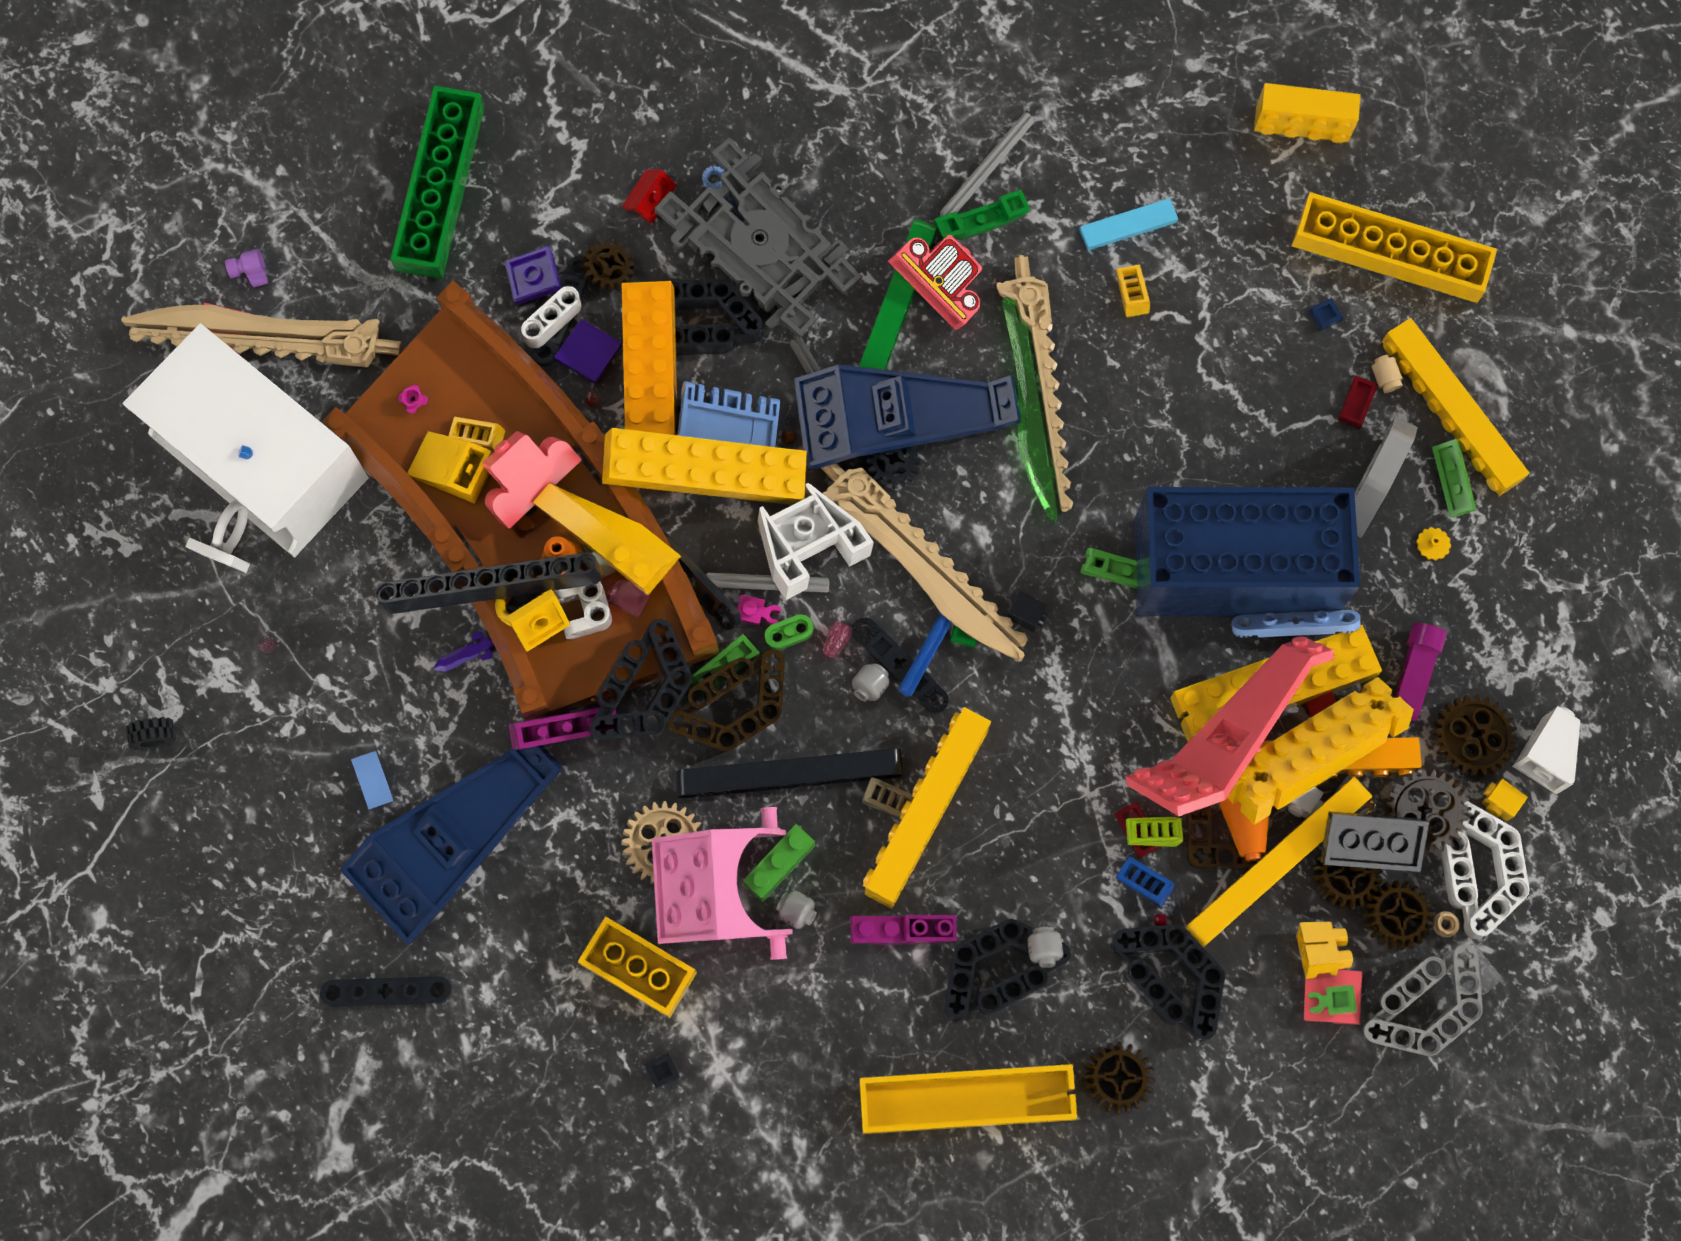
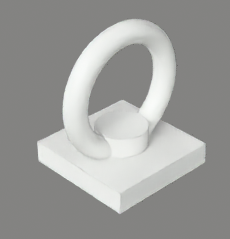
M234 500L222 512L216 524L210 546L189 538L185 547L247 573L250 564L231 554L245 530L248 509L237 500ZM238 510L234 530L227 542L224 543L223 537L227 525Z

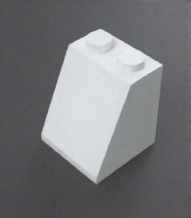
M1559 706L1542 717L1512 766L1556 795L1570 787L1575 781L1580 720L1574 717L1575 714L1571 710L1564 707L1560 708Z

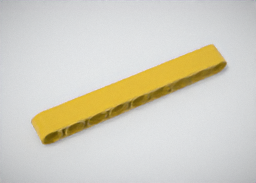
M1354 776L1196 916L1185 928L1204 947L1324 840L1329 811L1355 813L1372 795Z

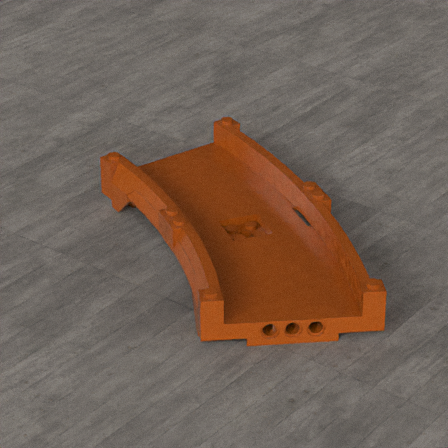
M452 280L436 298L441 310L345 414L335 407L321 423L350 446L365 473L372 478L374 477L411 517L451 572L539 560L546 542L556 536L574 541L582 546L583 543L536 505L532 507L536 508V512L533 515L527 516L524 514L510 529L502 525L485 505V498L488 492L495 488H501L491 474H489L475 504L415 480L407 474L427 432L448 436L453 418L460 417L499 424L505 429L503 440H507L516 431H519L529 436L538 448H540L544 439L556 437L565 441L572 449L577 446L601 481L603 477L605 436L595 422L589 423L545 371L510 335L474 305L472 297L468 292ZM417 385L420 388L421 394L427 396L428 403L417 408L414 414H410L406 411V406L398 401V396L406 388ZM462 425L459 437H462L465 425ZM472 427V430H471V433H470V437H469V438H472V434H473V431H474V428H473V427ZM482 430L479 440H482L484 430ZM582 461L555 485L642 524L672 548L636 487L610 484L599 485ZM455 527H457L483 564L482 566H478L462 540L453 530ZM678 560L649 595L618 571L603 577L600 582L605 590L612 615V623L608 629L575 639H566L564 630H561L553 635L551 639L545 640L528 652L522 646L512 626L505 624L498 617L495 609L496 599L472 603L501 657L525 720L553 716L575 707L579 709L596 703V692L622 648L632 640H640L648 625L657 619H665L671 624L688 666L719 654L717 640L710 623L706 619L692 585ZM588 589L585 593V596H595L598 592V589ZM511 597L507 598L505 606L507 605ZM580 599L561 604L566 608V617L569 622L584 617ZM602 611L595 612L592 620H602L605 613ZM657 626V629L653 632L655 635L659 634L662 639L661 634L665 631L664 628H658ZM669 639L659 643V648L666 643H670ZM637 646L629 647L628 653L630 657L639 659L641 655L640 649ZM652 648L627 691L663 678ZM668 648L663 651V658L666 661L673 662L675 658L673 650ZM620 667L616 669L615 676L620 681H626L628 673L624 668ZM605 689L602 693L603 700L615 696L609 689Z

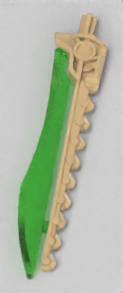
M1020 255L1014 258L1016 279L1005 281L1004 283L998 282L996 288L999 295L1004 298L1002 308L1006 318L1017 373L1021 423L1018 424V446L1022 462L1039 502L1050 518V521L1055 523L1058 514L1051 477L1056 479L1059 504L1062 512L1071 510L1073 501L1064 493L1067 489L1069 490L1071 482L1062 473L1065 469L1067 470L1069 463L1060 454V451L1064 450L1066 441L1058 434V431L1062 430L1064 422L1055 414L1056 411L1060 410L1062 402L1053 394V392L1058 390L1060 383L1051 375L1056 370L1057 363L1048 354L1051 351L1053 352L1055 346L1046 336L1047 333L1051 332L1053 326L1051 324L1048 285L1045 281L1035 279L1034 276L1030 277L1028 257ZM1015 305H1016V307H1017V311H1018V315H1019L1020 321H1018V318H1017ZM1027 329L1032 333L1053 466L1049 465Z

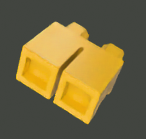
M1302 922L1299 924L1296 938L1300 956H1302L1301 960L1306 979L1316 978L1317 974L1330 973L1332 976H1337L1339 969L1352 966V952L1350 950L1338 951L1337 946L1347 945L1348 936L1345 928H1333L1331 922Z

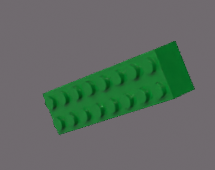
M434 86L390 259L397 272L443 279L485 106L481 93Z

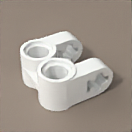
M601 582L590 586L554 591L560 604L580 599L584 617L570 621L571 625L563 629L566 639H575L604 631L611 625L612 615ZM597 588L598 592L595 596H585L588 589ZM597 611L605 613L600 621L592 620L593 614Z

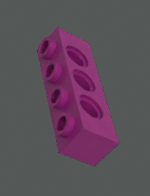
M600 707L510 723L508 725L512 748L523 749L591 736L588 730L589 724ZM600 721L598 726H595V730L600 731L601 734L606 730L614 729V724L604 726L602 721Z

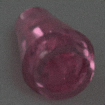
M835 620L834 624L829 627L822 653L832 659H836L837 655L852 638L851 633L853 629Z

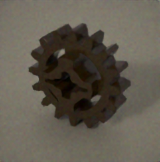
M605 239L603 245L596 241L594 247L589 246L587 254L582 259L585 263H583L581 268L587 271L584 278L592 279L591 286L598 284L599 291H602L604 287H607L609 293L612 292L614 287L620 291L622 283H629V278H632L634 275V271L631 269L634 268L635 262L629 261L632 253L625 254L626 246L617 247L618 241H615L613 245L609 244L608 239Z

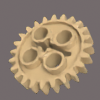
M666 801L663 802L661 808H658L656 802H653L652 810L643 806V815L635 812L633 816L636 821L628 820L627 825L631 829H624L623 834L629 838L623 839L621 842L622 845L628 846V848L623 850L622 854L630 855L626 862L627 865L633 863L636 865L632 871L633 873L639 870L642 871L641 880L645 879L648 875L650 876V884L654 883L653 864L648 860V855L652 853V847L647 850L641 849L642 846H651L652 839L644 838L641 831L643 829H651L655 834L654 838L697 832L701 823H692L695 815L686 816V807L679 812L677 811V803H674L670 809L667 807ZM669 823L676 824L679 827V832L670 833L666 825Z

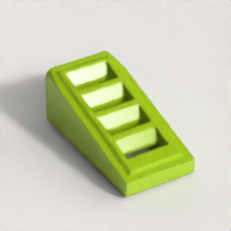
M1181 817L1126 819L1128 845L1177 847L1183 842ZM1136 826H1140L1141 838H1137ZM1147 826H1150L1151 837H1148ZM1158 827H1161L1162 837H1159Z

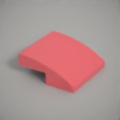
M1339 969L1337 976H1332L1330 973L1317 974L1316 978L1305 979L1304 1020L1360 1025L1362 972ZM1354 986L1357 1013L1330 1015L1328 1008H1325L1323 1012L1318 1014L1310 1012L1309 1008L1319 1005V999L1308 998L1309 993L1318 992L1323 996L1327 995L1326 987Z

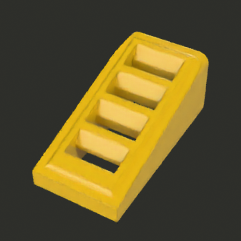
M1140 264L1116 268L1126 317L1148 314L1150 312V300ZM1137 276V278L1124 280V277Z
M454 417L448 436L472 442L495 452L494 449L497 444L503 441L505 429L496 423ZM462 425H465L463 435L459 437ZM472 427H473V428H474V431H473V434H472V438H469V437H470L471 430H472ZM484 430L482 440H479L481 432Z

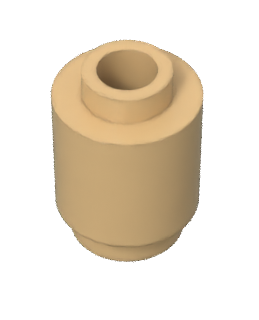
M1384 355L1374 360L1375 364L1371 368L1379 388H1382L1384 393L1395 391L1403 386L1401 382L1403 378L1395 357L1389 358L1388 355Z

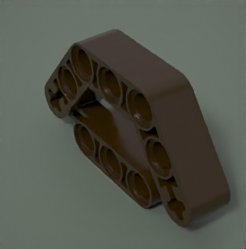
M771 649L753 661L745 657L735 659L688 691V703L673 712L667 723V728L676 735L721 751L734 750L781 717L785 666L783 654L779 650ZM771 654L774 655V659L778 660V664L773 666V673L778 672V676L764 675L765 672H770L771 665L766 663V659L770 658ZM742 662L747 665L748 672L745 676H739L735 673V665ZM759 672L757 706L726 727L693 715ZM721 676L726 679L727 686L724 690H717L714 687L713 680L715 677ZM771 679L776 682L777 690L775 693L770 694L765 691L764 684L766 680ZM695 690L704 692L706 697L703 704L693 702L692 694ZM765 705H772L775 708L776 713L772 719L764 717L762 711ZM682 716V721L687 724H691V719L695 720L691 727L690 735L686 733L689 728L681 726L678 730L675 729L672 719ZM744 719H751L754 722V730L751 733H746L742 730L741 723ZM699 724L708 726L710 731L708 737L702 739L696 735V728ZM725 732L733 736V743L730 747H724L720 743V737Z

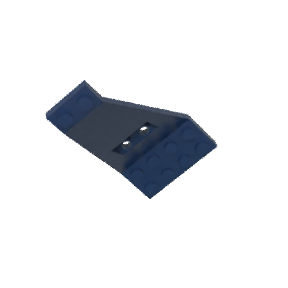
M838 364L794 378L803 449L806 451V468L810 471L858 456L995 431L1021 423L1015 382L1011 375L991 382H981ZM891 394V398L886 400L887 396ZM892 417H895L894 420L889 423L890 419Z
M542 745L523 749L512 748L507 753L370 834L341 867L340 871L407 945L411 944L446 906L547 786L563 770V767ZM433 827L436 829V835L432 831ZM450 846L453 848V853L449 850Z

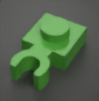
M1353 985L1326 987L1327 995L1323 996L1318 992L1308 994L1310 999H1319L1317 1007L1309 1008L1312 1013H1321L1325 1008H1328L1330 1015L1357 1013Z

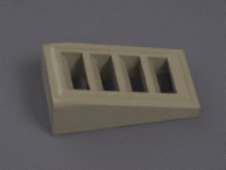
M871 777L862 803L900 818V810L904 800L908 799L912 802L914 797L906 791ZM876 787L880 788L877 800L872 799ZM885 792H890L887 803H881ZM895 795H898L900 798L895 809L891 805Z

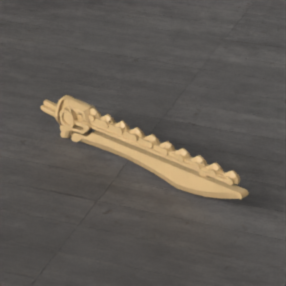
M215 305L173 306L121 318L125 326L134 327L129 330V336L135 342L150 337V341L155 344L170 339L172 341L171 344L178 346L191 333L190 331H193L201 323L211 332H218L213 334L228 346H233V350L239 354L251 348L259 356L269 351H274V355L279 358L295 353V357L302 361L313 355L321 363L326 361L329 364L366 368L376 358L377 353L399 356L402 351L401 341L379 339L378 326L380 321L378 319L367 320L363 324L357 319L349 321L279 319L238 312Z
M837 463L821 467L834 481L827 491L822 494L859 521L866 532L904 566L927 593L943 616L969 636L986 646L1017 659L1018 662L1022 661L1024 652L1018 647L1025 646L1028 641L1026 634L1014 631L1011 628L1013 626L1011 618L997 614L998 608L996 603L982 599L984 594L981 588L967 584V581H969L967 574L953 569L954 563L952 558L943 557L938 554L940 549L937 543L927 542L923 539L925 536L923 529L909 525L911 521L909 515L895 510L896 504L894 499H890L887 492L862 467L854 470L849 469L846 472Z

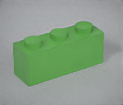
M795 824L743 880L744 886L763 903L815 847V841Z

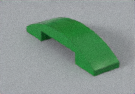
M1022 190L1000 196L997 202L961 214L953 212L935 218L934 223L942 239L952 235L956 240H961L1009 224L1029 213L1031 209Z

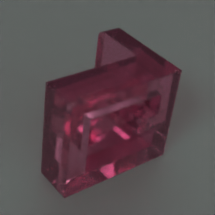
M621 580L617 583L614 582L609 588L607 602L609 605H616L634 617H639L651 595H647L627 580Z

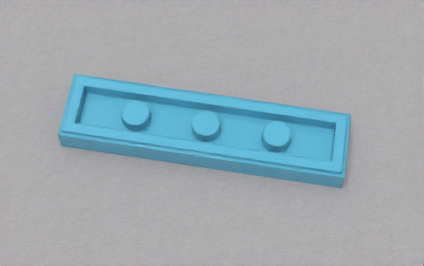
M1170 198L1080 226L1079 230L1087 251L1177 223L1178 217Z

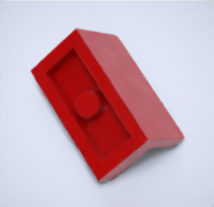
M647 169L622 207L625 210L636 211L647 223H653L658 215L654 212V208L670 191L673 193L677 184L663 170Z

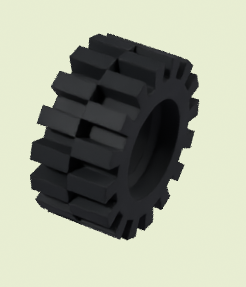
M145 718L142 721L131 722L126 726L130 749L146 750L150 748L151 750L155 747L161 748L163 745L168 746L176 741L174 722L171 718Z

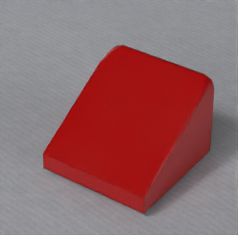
M1332 691L1305 702L1310 717H1313L1336 703Z

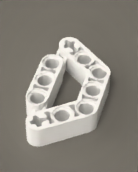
M1467 801L1464 805L1471 807L1472 810L1465 812V815L1469 818L1471 816L1474 818L1470 822L1463 821L1462 825L1468 830H1459L1458 833L1462 837L1461 840L1455 837L1452 838L1459 843V850L1455 851L1445 843L1444 851H1440L1448 900L1454 908L1462 909L1464 917L1463 928L1466 935L1472 939H1480L1490 934L1525 900L1530 889L1519 832L1514 827ZM1478 821L1486 824L1487 832L1479 830ZM1466 834L1491 848L1498 889L1479 907L1470 843ZM1501 834L1509 837V846L1502 843ZM1506 859L1513 862L1514 871L1506 868ZM1455 864L1463 868V876H1458L1454 872ZM1510 885L1517 887L1519 891L1518 897L1510 893ZM1459 890H1463L1467 893V902H1463L1459 899ZM1493 902L1501 907L1500 915L1493 912L1491 907ZM1486 918L1488 921L1484 922L1478 931L1475 928L1477 922Z

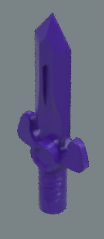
M478 631L472 636V640L480 639L479 643L472 642L440 657L432 670L446 672L480 656V653L484 650L486 652L480 658L482 660L491 659L493 655L490 649L495 645L491 637L485 638L483 633Z

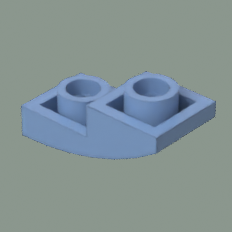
M376 751L352 758L351 761L368 809L392 802L393 798Z

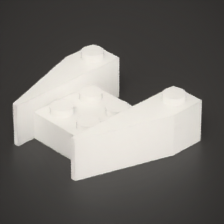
M809 483L805 484L804 500L772 516L768 515L763 506L759 508L758 525L771 576L786 600L808 588L810 575L801 561L832 545L836 546L849 567L871 555L874 542L861 523Z

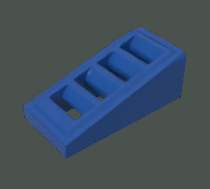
M1130 856L1115 877L1159 907L1164 905L1175 887L1172 881ZM1134 866L1137 870L1129 880L1126 877ZM1144 872L1146 874L1139 885L1136 884L1140 875ZM1151 878L1155 880L1149 890H1146V886ZM1160 884H1162L1164 887L1159 895H1154Z

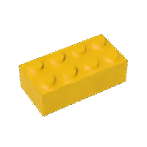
M1265 83L1256 105L1254 131L1265 135L1274 133L1291 138L1299 136L1308 137L1311 140H1332L1335 143L1349 142L1359 120L1361 94Z
M606 916L578 960L581 966L668 1018L672 1016L697 974L694 968Z

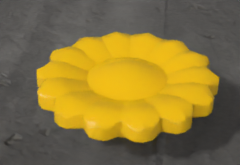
M1430 527L1429 529H1424L1416 540L1417 549L1428 560L1433 559L1436 561L1443 559L1451 548L1450 538L1440 528L1434 529Z

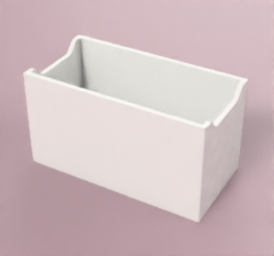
M201 323L122 403L129 411L133 412L150 427L148 434L151 438L227 502L231 503L237 500L248 509V519L294 558L368 479L367 474L348 444Z

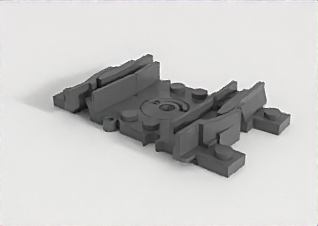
M729 137L711 153V156L726 171L720 176L722 186L716 190L708 186L689 207L670 191L654 208V212L676 230L671 236L673 249L676 252L686 244H689L695 253L700 251L701 258L707 253L713 254L715 259L711 262V267H719L736 283H742L739 290L742 296H749L751 291H753L754 299L758 301L757 307L759 309L762 308L767 313L775 305L777 306V311L765 323V330L768 331L774 328L781 321L801 338L817 320L814 315L801 305L816 291L817 285L827 277L842 294H845L862 276L843 257L848 248L841 240H836L831 244L820 233V226L813 230L807 228L806 223L810 221L811 217L803 215L787 197H782L785 191V187L782 184L777 183L772 188L771 180L763 172L757 174L752 179L748 177L761 166L762 158L758 154H754L748 159V156ZM730 197L737 205V212L744 220L743 222L732 214L733 206L727 201ZM701 211L705 216L709 217L711 215L707 222L699 216ZM761 234L764 236V240L758 242L755 236Z

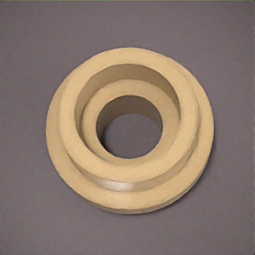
M1440 912L1433 919V929L1441 937H1452L1459 930V920L1451 912ZM1443 920L1449 923V929H1444L1441 926Z

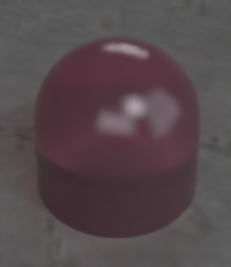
M266 638L261 643L260 649L265 653H271L275 642L271 638Z

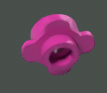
M412 385L399 394L398 401L406 406L408 413L414 414L417 408L428 403V398L421 394L420 388L417 385Z

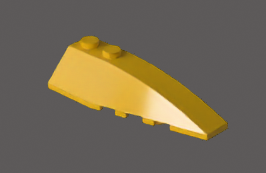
M549 483L533 501L537 507L647 595L650 594L681 557L642 524Z

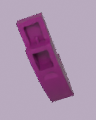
M956 915L850 917L851 944L904 945L956 942Z

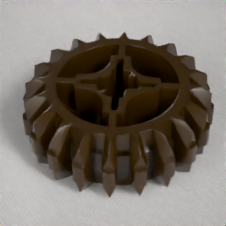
M1321 856L1315 857L1314 860L1319 865H1313L1311 870L1318 873V875L1312 876L1311 880L1314 882L1319 881L1314 890L1319 891L1322 889L1324 891L1320 896L1322 900L1330 897L1329 906H1333L1338 901L1339 910L1344 909L1346 904L1349 910L1355 909V903L1359 908L1365 906L1364 900L1371 902L1373 899L1371 894H1378L1379 890L1374 885H1380L1382 880L1375 876L1382 873L1381 869L1338 866V870L1327 873L1328 865L1320 862ZM1346 871L1347 874H1351L1354 876L1348 879L1346 876H1342L1339 874ZM1366 877L1364 888L1359 894L1354 895L1355 881ZM1330 882L1338 883L1345 894L1334 889Z
M1398 880L1392 882V887L1388 882H1384L1382 888L1377 886L1378 894H1371L1373 898L1371 903H1365V906H1363L1365 910L1370 911V913L1362 915L1363 919H1370V923L1365 925V929L1373 928L1374 930L1370 937L1375 938L1379 936L1378 945L1380 946L1388 941L1387 949L1392 950L1395 944L1398 951H1403L1405 945L1408 949L1414 948V942L1418 945L1422 944L1423 938L1421 936L1428 937L1430 935L1426 928H1431L1434 925L1433 922L1427 920V918L1434 916V912L1427 911L1426 909L1432 906V903H1424L1422 900L1427 896L1426 893L1417 895L1418 886H1414L1409 890V882L1407 881L1403 882L1401 887ZM1392 895L1393 901L1390 902V909L1379 912L1384 898ZM1404 898L1414 906L1415 910L1409 909L1405 905ZM1397 911L1398 914H1402L1406 917L1399 920L1398 917L1390 914H1393ZM1417 919L1414 931L1410 935L1404 936L1407 921ZM1381 921L1389 923L1395 934L1389 932Z
M1122 1042L1117 1043L1116 1050H1114L1112 1043H1108L1106 1045L1107 1053L1102 1047L1097 1049L1100 1058L1094 1054L1089 1056L1095 1064L1086 1063L1084 1066L1087 1070L1091 1071V1074H1083V1079H1091V1083L1084 1085V1089L1093 1088L1094 1092L1088 1098L1091 1100L1096 1096L1099 1097L1095 1104L1096 1107H1100L1105 1102V1112L1109 1113L1112 1106H1115V1114L1120 1115L1121 1106H1123L1126 1114L1131 1113L1130 1104L1138 1110L1141 1108L1138 1099L1145 1103L1149 1100L1143 1092H1153V1088L1146 1086V1084L1155 1082V1078L1147 1077L1146 1073H1150L1154 1069L1153 1067L1145 1069L1143 1064L1147 1063L1149 1058L1145 1057L1140 1061L1138 1057L1141 1055L1142 1050L1138 1049L1132 1054V1044H1128L1124 1051ZM1115 1057L1114 1067L1111 1072L1098 1073L1101 1064L1107 1058ZM1123 1058L1128 1059L1135 1065L1139 1075L1131 1074L1125 1069ZM1119 1070L1122 1073L1121 1076L1124 1075L1125 1078L1130 1079L1121 1082L1119 1086L1116 1084V1081H1113V1078L1106 1077L1116 1075ZM1098 1081L1111 1085L1114 1099L1108 1097L1102 1091ZM1139 1083L1136 1093L1131 1098L1122 1100L1125 1086L1127 1084Z

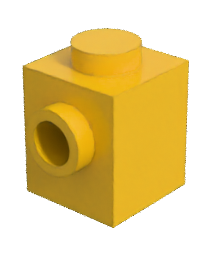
M1502 778L1497 783L1491 782L1483 792L1486 797L1482 804L1486 806V810L1495 817L1500 816L1507 822L1514 818L1528 797Z

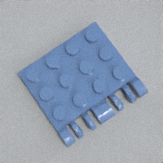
M684 381L681 390V408L677 436L775 447L780 408L779 399L769 398L766 404V398L760 396L757 401L756 412H751V394L745 393L742 408L740 409L741 392L723 389L720 405H718L720 390L717 387H713L710 391L709 403H704V385L698 384L695 392V383Z

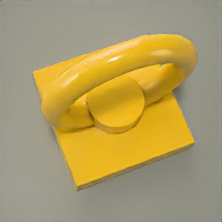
M551 589L511 614L507 612L505 607L507 598H500L495 601L498 617L505 624L512 626L526 652L571 625L555 592Z

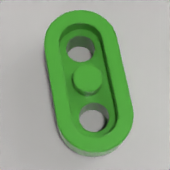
M800 614L772 624L765 631V642L769 648L782 650L803 642L812 636L813 622L808 616ZM798 626H804L806 630L802 633L797 632L796 628ZM775 635H781L782 640L776 642L773 640V637Z

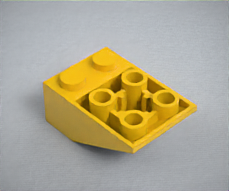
M428 431L407 474L415 480L475 504L490 474L484 468L483 462L492 454V451L466 440Z

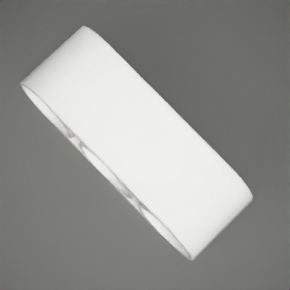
M570 286L561 288L522 324L521 331L527 346L531 348L543 346L579 313L581 301L575 288ZM566 299H575L571 304L564 303ZM551 314L557 315L554 320L546 319ZM531 331H539L538 335L534 337L528 336Z

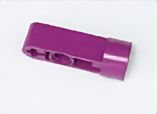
M1418 622L1413 623L1407 641L1409 649L1394 698L1400 696L1414 709L1411 721L1414 722L1419 717L1437 655L1442 654L1448 634L1439 627Z

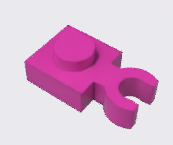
M741 595L737 610L740 613L741 622L760 626L761 619L766 620L769 625L777 623L778 620L772 619L770 614L773 612L781 613V607L772 605L767 608L764 607L765 600Z

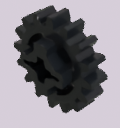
M911 446L869 454L868 456L871 457L867 459V465L871 466L868 469L869 475L875 474L874 480L876 482L881 479L883 481L882 487L884 488L888 483L891 484L892 489H895L897 483L905 487V480L913 482L914 477L912 474H918L919 468L916 466L920 465V458H915L918 456V449L911 450L913 447ZM903 451L908 455L910 462L907 458H904ZM893 459H896L897 462H895L894 465H891L890 462H892ZM877 462L883 466L884 473L879 469Z

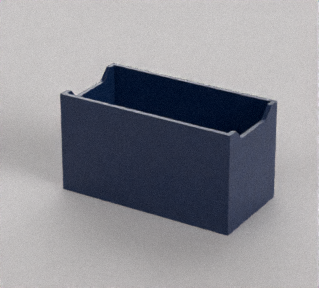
M1147 487L1133 520L1137 564L1136 616L1237 617L1239 615L1265 614L1269 612L1290 613L1342 610L1360 588L1355 488Z

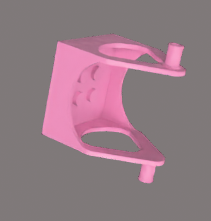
M777 807L760 808L762 828L706 830L652 838L658 944L767 936V939H770V960L787 958L785 937L793 934L792 929L763 930L758 927L743 909L737 890V867L740 856L748 842L752 838L786 835V830H781L777 825Z

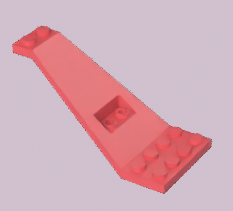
M1303 636L1295 637L1292 639V642L1283 644L1171 760L1160 761L1156 766L1135 770V773L1125 776L1127 786L1177 816L1224 801L1251 759L1254 758L1255 753L1260 752L1261 744L1313 666L1334 660L1333 649Z

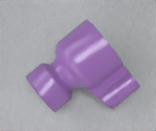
M259 249L244 252L239 259L231 258L225 260L226 269L231 279L245 273L253 287L268 284L265 263Z

